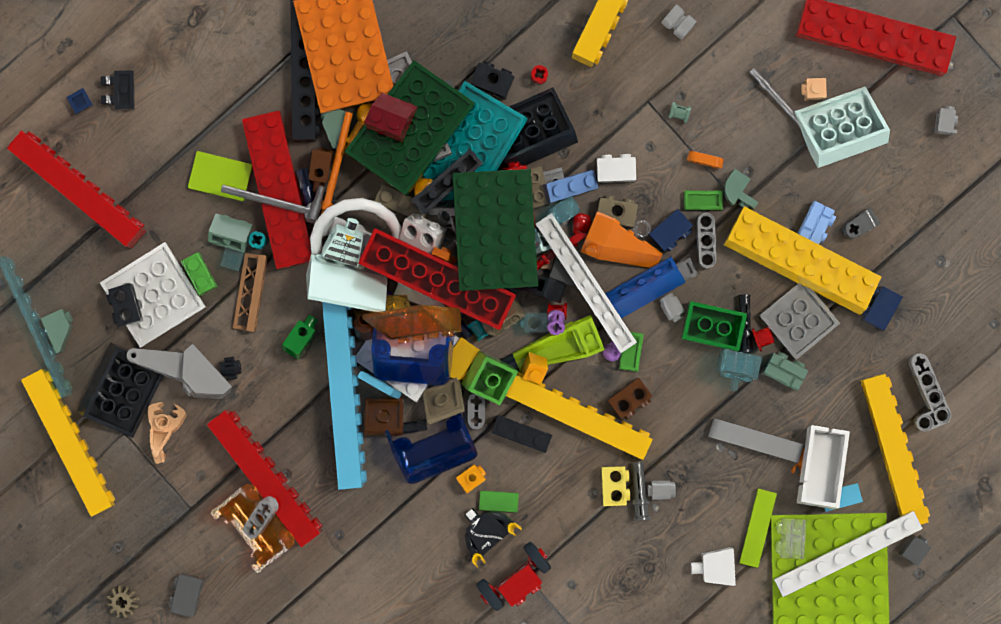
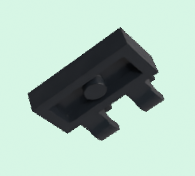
M134 70L114 71V76H101L102 86L114 85L115 95L101 96L102 105L115 104V110L135 109Z

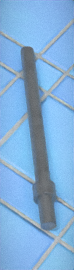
M754 67L749 73L759 83L758 86L762 90L765 89L799 126L795 110L771 86L767 77L764 78Z

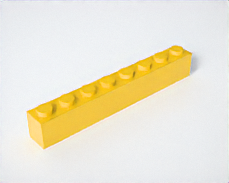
M41 369L21 379L90 516H95L114 506L113 501H115V497L110 490H107L103 474L98 473L96 469L98 466L93 456L90 457L87 451L89 449L87 442L80 438L78 434L80 429L76 422H72L70 415H72L67 405L64 406L60 390L58 388L55 389L52 383L54 378L50 371Z
M517 373L506 394L507 397L644 460L653 440L649 438L650 433L641 429L639 432L632 430L633 425L622 421L619 424L614 421L616 417L607 413L602 416L597 413L598 409L587 405L585 408L579 405L581 401L571 396L568 400L562 397V392L554 388L552 391L545 389V384L532 383L523 379L522 373Z
M886 374L860 380L899 515L901 517L914 511L921 525L929 523L928 517H930V513L922 501L925 498L924 493L917 484V480H919L918 472L916 469H913L911 463L914 461L913 455L906 446L908 438L901 429L903 421L900 413L897 414L896 412L897 400L895 395H891V380L889 376L886 377Z

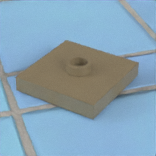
M457 377L425 389L422 393L426 419L429 424L465 411L460 381Z

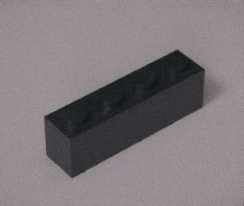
M469 149L417 194L410 203L423 216L453 190V173L474 172L483 164L482 161Z

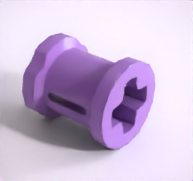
M553 310L548 314L549 323L547 329L553 335H559L565 330V325L563 324L565 315L562 311Z

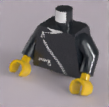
M472 508L464 515L471 522L466 528L467 532L465 533L466 548L473 564L477 568V561L482 560L485 564L486 561L483 555L508 533L517 536L514 534V529L519 528L522 530L521 526L514 523L506 514L496 511H485L480 516Z

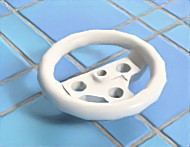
M364 198L342 200L328 207L315 221L310 236L311 253L313 255L322 254V237L329 236L336 224L346 225L347 221L336 217L346 211L364 210L375 213L386 222L392 236L397 239L400 238L402 227L395 214L379 202ZM358 224L357 230L362 231L363 234L361 258L372 233L367 232L362 225Z

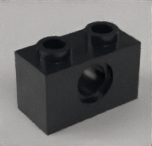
M486 61L483 63L479 62L470 84L482 91L506 100L515 76L507 69L502 68L501 71L495 69V65ZM496 75L499 80L497 83L491 84L488 81V77Z

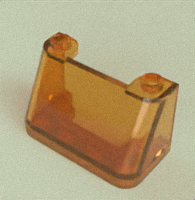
M245 484L210 513L215 519L219 517L226 519L224 521L225 524L231 521L254 551L250 554L252 558L255 557V563L252 565V568L258 574L293 547L294 537L276 515L273 516L263 533L257 538L250 539L246 536L243 527L263 498L254 485ZM258 514L259 519L264 522L263 517Z

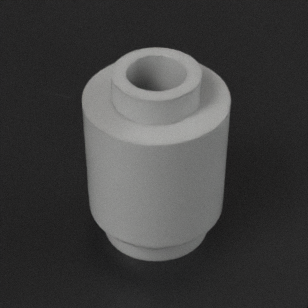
M673 293L659 300L661 303L660 307L669 321L673 320L675 323L684 317L683 313L686 311Z
M670 480L651 481V485L647 487L648 496H651L652 500H670L676 496L675 482H670Z

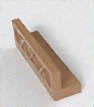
M245 253L233 323L234 329L256 332L268 256ZM249 258L258 259L257 268L253 271L248 267ZM252 275L255 279L254 286L248 290L245 286V279ZM249 294L251 304L250 307L245 309L241 303L242 298ZM244 313L248 316L247 327L238 325L239 317Z

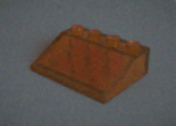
M417 305L362 315L367 323L389 340H397L398 344L410 343L412 339L414 342L424 341V337H427V339H438L439 335H442V337H452L454 333L462 332L460 308Z

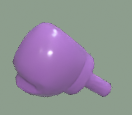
M611 340L610 344L604 345L603 356L606 360L613 362L619 359L621 353Z

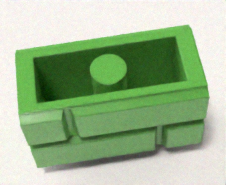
M197 252L181 261L198 295H205L218 288L207 264L204 263L201 253Z

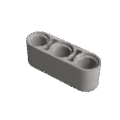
M702 213L696 219L697 261L701 268L709 269L716 263L715 219L710 213ZM702 217L710 219L708 227L702 226L700 222ZM703 236L710 237L711 244L709 246L702 244L701 238ZM704 255H709L712 258L710 265L703 264L702 257Z

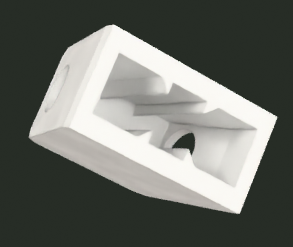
M732 547L702 553V562L691 563V574H702L704 582L736 585L734 549Z

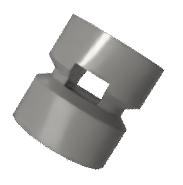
M677 4L661 24L667 29H674L673 34L680 40H683L697 21L691 15L684 16L685 11Z

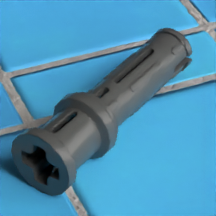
M644 462L631 463L635 500L632 502L635 508V518L633 519L634 521L651 520V517L648 515L649 501L646 499Z

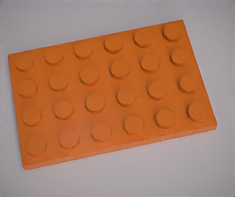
M372 0L293 1L321 114L372 102L381 93L388 94L391 91L393 83Z

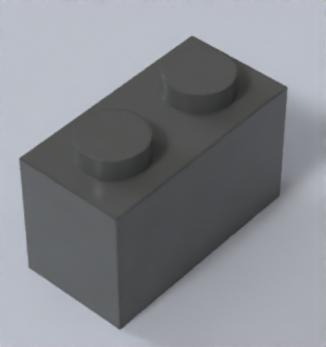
M181 573L179 577L175 578L173 588H176L175 595H171L169 601L171 613L192 618L196 615L204 578Z

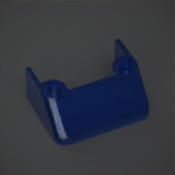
M374 319L371 352L373 373L377 379L381 381L444 386L449 382L455 329L452 326L447 325L446 344L432 346L428 359L391 356L389 342L382 339L383 323L378 319Z
M458 413L447 420V430L412 443L407 437L393 440L389 430L385 431L392 453L408 483L415 484L470 462L477 457V449L462 413Z

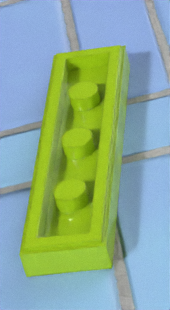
M757 489L739 563L756 568L759 567L777 493Z

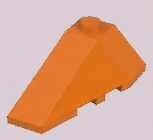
M598 211L581 249L582 253L596 259L647 268L657 265L662 257L660 251L648 242L639 240L630 229L628 231L620 226L618 220Z

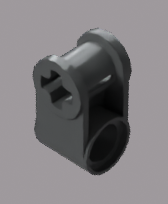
M870 207L847 222L842 228V234L847 239H854L881 223ZM851 227H855L856 229L853 233L849 232Z

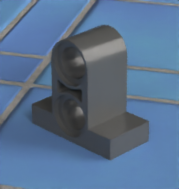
M441 200L428 212L429 215H438L441 227L447 229L445 238L449 242H455L454 200Z

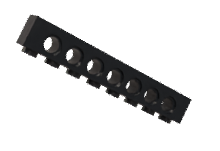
M290 0L292 140L317 141V136H320V125H317L320 109L319 106H316L317 97L310 68H301V62L307 59L305 49L300 48L303 39L293 2L295 0ZM305 78L311 80V84L307 88L301 86V81ZM305 97L311 99V104L307 107L301 105V101ZM305 116L311 117V123L308 126H303L301 123Z

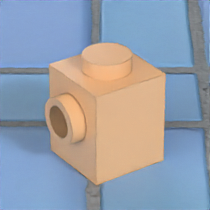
M811 78L804 81V84L801 85L804 101L824 100L827 97L826 78Z

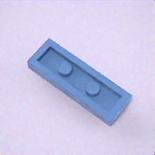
M588 170L543 184L547 203L599 188L594 170Z

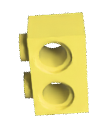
M625 466L601 467L603 506L627 505V501H630V489H626V482L629 481V470H625ZM613 471H619L621 474V478L616 482L610 479V474ZM615 490H619L622 494L618 501L611 499V493Z

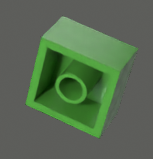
M479 350L462 385L468 391L501 405L518 371L511 365Z

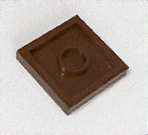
M365 398L364 436L403 435V398Z

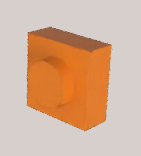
M434 247L431 252L433 256L452 265L457 260L452 255V251L445 247L441 249Z

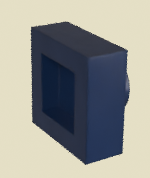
M84 88L66 97L75 114H79L93 106Z

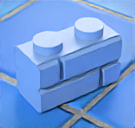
M813 201L797 234L817 244H823L828 235L825 233L827 227H831L835 221L836 216L833 215L835 210Z

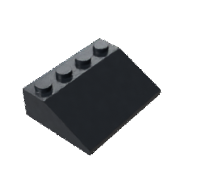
M554 87L509 106L511 109L527 117L528 120L503 159L505 167H508L507 164L511 162L528 165L578 143L575 129Z
M110 342L77 412L83 417L134 437L164 375L129 362L127 360V352L129 350ZM132 354L131 357L135 358L136 354Z

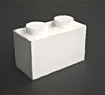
M620 154V158H612V155H600V158L596 160L597 183L635 182L636 158L631 157V154Z

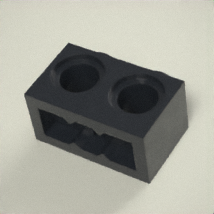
M132 283L108 289L109 294L106 297L108 304L112 305L114 313H112L114 324H118V327H123L144 321ZM120 291H123L126 295L125 300L119 302L117 299V294ZM128 309L131 312V317L128 320H124L122 313Z

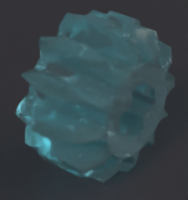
M568 197L550 207L546 213L547 215L552 213L560 225L580 212V208L573 197Z

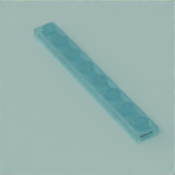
M7 256L0 257L1 270L61 398H67L72 395V386L68 379L65 380L62 374L64 373L63 366L60 362L57 363L54 357L56 352L46 339L48 334L44 328L40 327L38 322L40 317L36 310L33 311L30 305L32 300L29 294L25 293L22 288L24 283L21 277L17 276L14 271L16 269L15 263Z

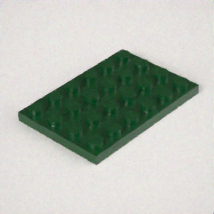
M413 60L387 94L418 107L403 142L367 129L366 125H364L344 151L406 197L476 106L475 102L415 60Z
M531 169L453 173L459 291L538 287Z

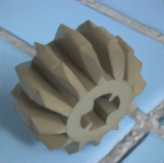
M120 585L118 586V591L113 588L111 590L113 595L107 596L112 602H108L106 605L113 607L109 612L117 611V618L121 616V613L124 618H127L128 613L131 615L135 613L133 608H139V605L134 602L140 600V598L133 597L137 591L133 590L130 593V586H126L124 590L123 586ZM122 598L123 600H127V603L124 605L123 603H119V600H121Z

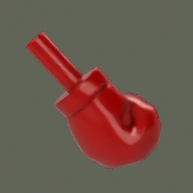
M576 213L573 216L572 233L589 232L593 223L590 216L584 213Z

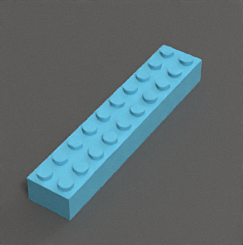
M322 302L338 490L362 488L364 483L367 482L366 470L363 471L362 466L365 463V451H361L364 437L363 432H359V425L362 424V415L358 413L357 406L361 405L360 394H356V386H359L358 375L354 374V367H357V359L352 351V348H356L355 336H351L353 317L349 316V310H352V307Z

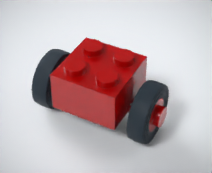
M531 541L523 547L529 560L495 587L490 585L485 579L480 580L476 584L481 592L480 597L486 604H490L494 610L498 611L504 606L499 592L511 607L515 604L518 607L526 601V595L530 592L533 595L542 588V579L533 569L532 564L543 574L551 569V565L546 560L548 556L541 548L538 549Z

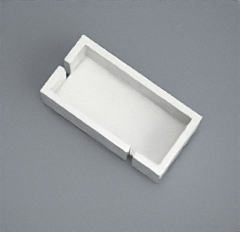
M814 425L807 427L800 482L803 485H800L798 489V504L834 510L839 508L850 431L829 430V428Z

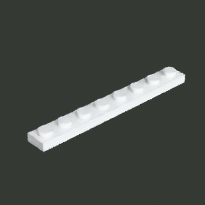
M551 213L536 223L620 353L637 343L553 214Z
M911 511L774 580L784 597L923 528L914 511Z

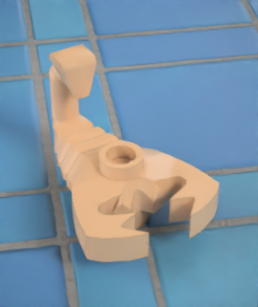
M163 402L148 406V419L151 426L150 447L156 464L165 462L166 454L162 449L170 439L171 434L179 429L187 416L184 409L178 405H175L177 410L172 411V414L177 418L159 414L163 413L161 409L164 406Z

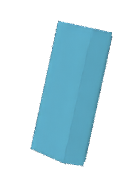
M858 483L842 487L839 508L863 502ZM824 508L825 512L834 510V509Z

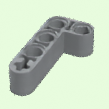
M921 353L911 355L908 359V365L928 410L915 416L913 426L918 431L926 432L948 423L951 419V411L927 356ZM917 359H921V360H922V362L920 363V366H919V365H915V363H914V362L917 361ZM921 369H926V370H927V371H922V372L918 373V371H921ZM925 374L930 377L928 385L922 383V377ZM932 392H935L938 397L935 403L929 400V395ZM943 410L945 418L940 421L937 418V413ZM923 417L928 422L925 428H921L919 425V420Z

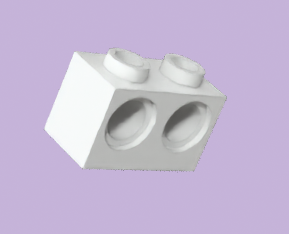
M413 213L404 219L399 239L431 254L434 247L442 248L447 229L441 227L436 222L425 219L420 214Z

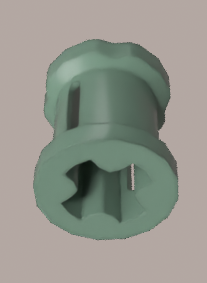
M672 102L668 118L674 117L687 123L691 106L684 107L677 105L676 102Z

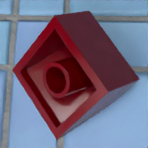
M381 93L371 105L364 123L367 129L403 142L418 107Z

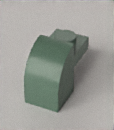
M736 169L731 172L724 184L723 192L725 199L731 206L736 201H739L738 205L742 208L745 206L753 210L759 202L743 192L751 179Z

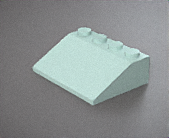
M866 87L795 111L810 155L818 168L887 144L889 141L890 129Z
M311 254L306 273L308 299L385 313L387 277L360 264L358 267L324 258L322 254Z

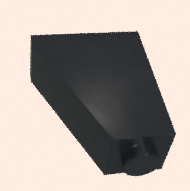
M537 274L538 287L517 288L529 294L561 304L566 285Z

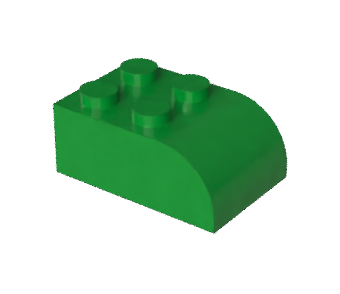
M689 301L681 339L739 351L747 313Z

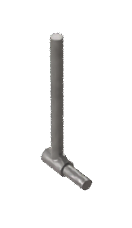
M222 185L221 192L305 214L306 221L315 224L321 210V202L326 188L318 186L314 201L308 204L307 207Z

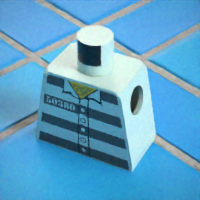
M348 218L345 226L340 224L334 226L322 248V257L358 267L363 234L362 231L357 230L359 222L356 219Z

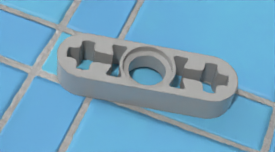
M267 496L261 500L245 523L243 530L250 539H255L261 535L277 512L279 506L275 498ZM258 514L263 517L264 522L259 519Z

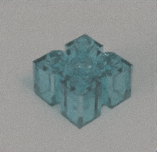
M720 349L716 372L720 373V377L732 378L730 390L737 391L739 380L745 382H752V379L758 380L762 357Z

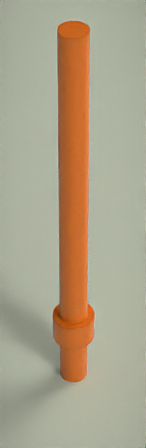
M345 112L325 198L321 203V214L333 205L331 202L353 115L350 112Z

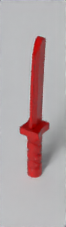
M577 233L569 238V240L574 245L587 237V233ZM553 250L541 256L542 258L537 261V270L543 265L549 264L550 260L556 257Z

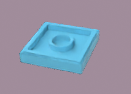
M360 371L358 375L359 379L392 397L399 399L402 394L396 388L371 374Z

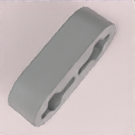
M473 393L468 398V424L473 429H480L485 423V398L478 396L479 399H482V403H479L478 410H475V405L471 403V399L478 395ZM475 412H478V418L482 419L478 426H474V423L471 422V419L475 417Z

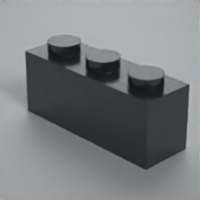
M501 415L497 416L491 432L546 453L552 437L550 433Z

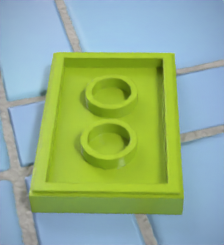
M197 151L188 188L244 202L245 198L223 193L221 188L222 185L247 191L253 166L249 163Z

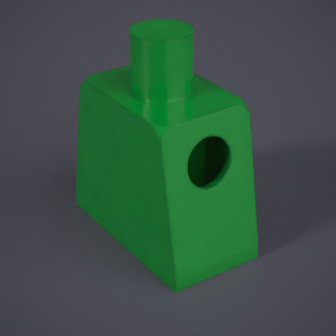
M309 314L304 322L299 320L282 344V350L299 360L315 336L313 328L318 319ZM300 332H305L306 335H305V336H300L299 333H300Z

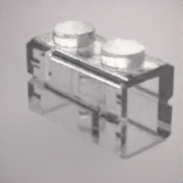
M781 518V522L777 523V533L780 534V541L776 542V553H779L781 558L804 559L806 520Z

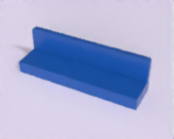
M671 256L605 293L619 316L623 318L684 284L686 281Z

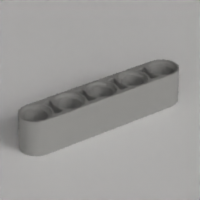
M713 418L708 435L711 438L799 463L804 444Z

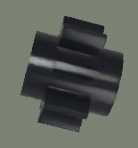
M233 356L224 358L225 362L220 363L221 375L223 377L227 376V380L238 379L237 375L242 374L240 360H235Z

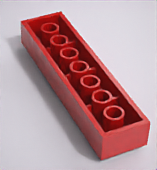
M824 0L804 1L795 37L939 76L947 74L957 37Z
M274 111L242 119L259 194L303 206L282 113ZM261 203L276 269L281 270L309 263L312 253L310 233L305 214Z
M21 130L7 149L124 246L132 249L146 233V230L143 228L145 225L137 218H130L128 216L130 212L124 207L113 204L115 200L104 192L101 194L99 192L101 188L89 180L85 181L84 178L86 176L75 168L71 169V164L59 155L56 157V151L44 143L41 144L42 140L30 131L26 133Z
M374 228L358 264L498 330L501 329L516 297V294L505 289L459 291L457 266Z
M223 411L210 421L207 426L263 498L271 496L276 499L279 508L275 514L302 548L323 531L321 528L323 524L317 517H312L309 513L311 509L306 502L302 503L298 499L299 493L294 487L290 488L286 483L288 479L282 472H278L275 469L276 463L270 456L266 457L262 452L264 451L263 446L258 441L254 442L251 438L253 434L247 426H242L239 422L241 420L239 415L235 411Z

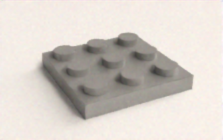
M800 283L796 284L759 315L761 320L770 328L771 332L795 360L840 324L816 293Z

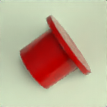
M769 327L755 331L754 328L752 329L760 352H762V347L775 343Z

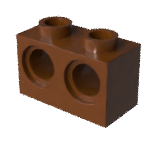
M637 378L607 401L620 419L625 417L627 420L636 413L634 411L639 406L644 408L651 402L650 398L652 395L640 378ZM638 388L644 392V396L640 400L635 399L633 395L634 391ZM621 400L628 402L629 406L625 411H621L618 408V403Z

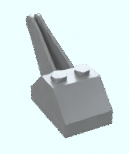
M193 344L184 353L132 348L127 352V360L129 362L182 382V390L189 397L192 395L194 398L223 399L231 392L232 386ZM136 354V357L132 358L131 355Z

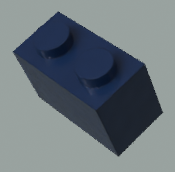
M677 209L649 233L648 236L662 252L666 249L670 252L678 245L675 242L680 237L685 239L692 232L690 228L693 225Z
M884 286L876 288L870 305L861 314L863 315L861 320L881 331H885L903 296Z

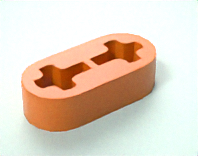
M689 151L687 157L689 162L722 169L724 163L723 158L695 151Z

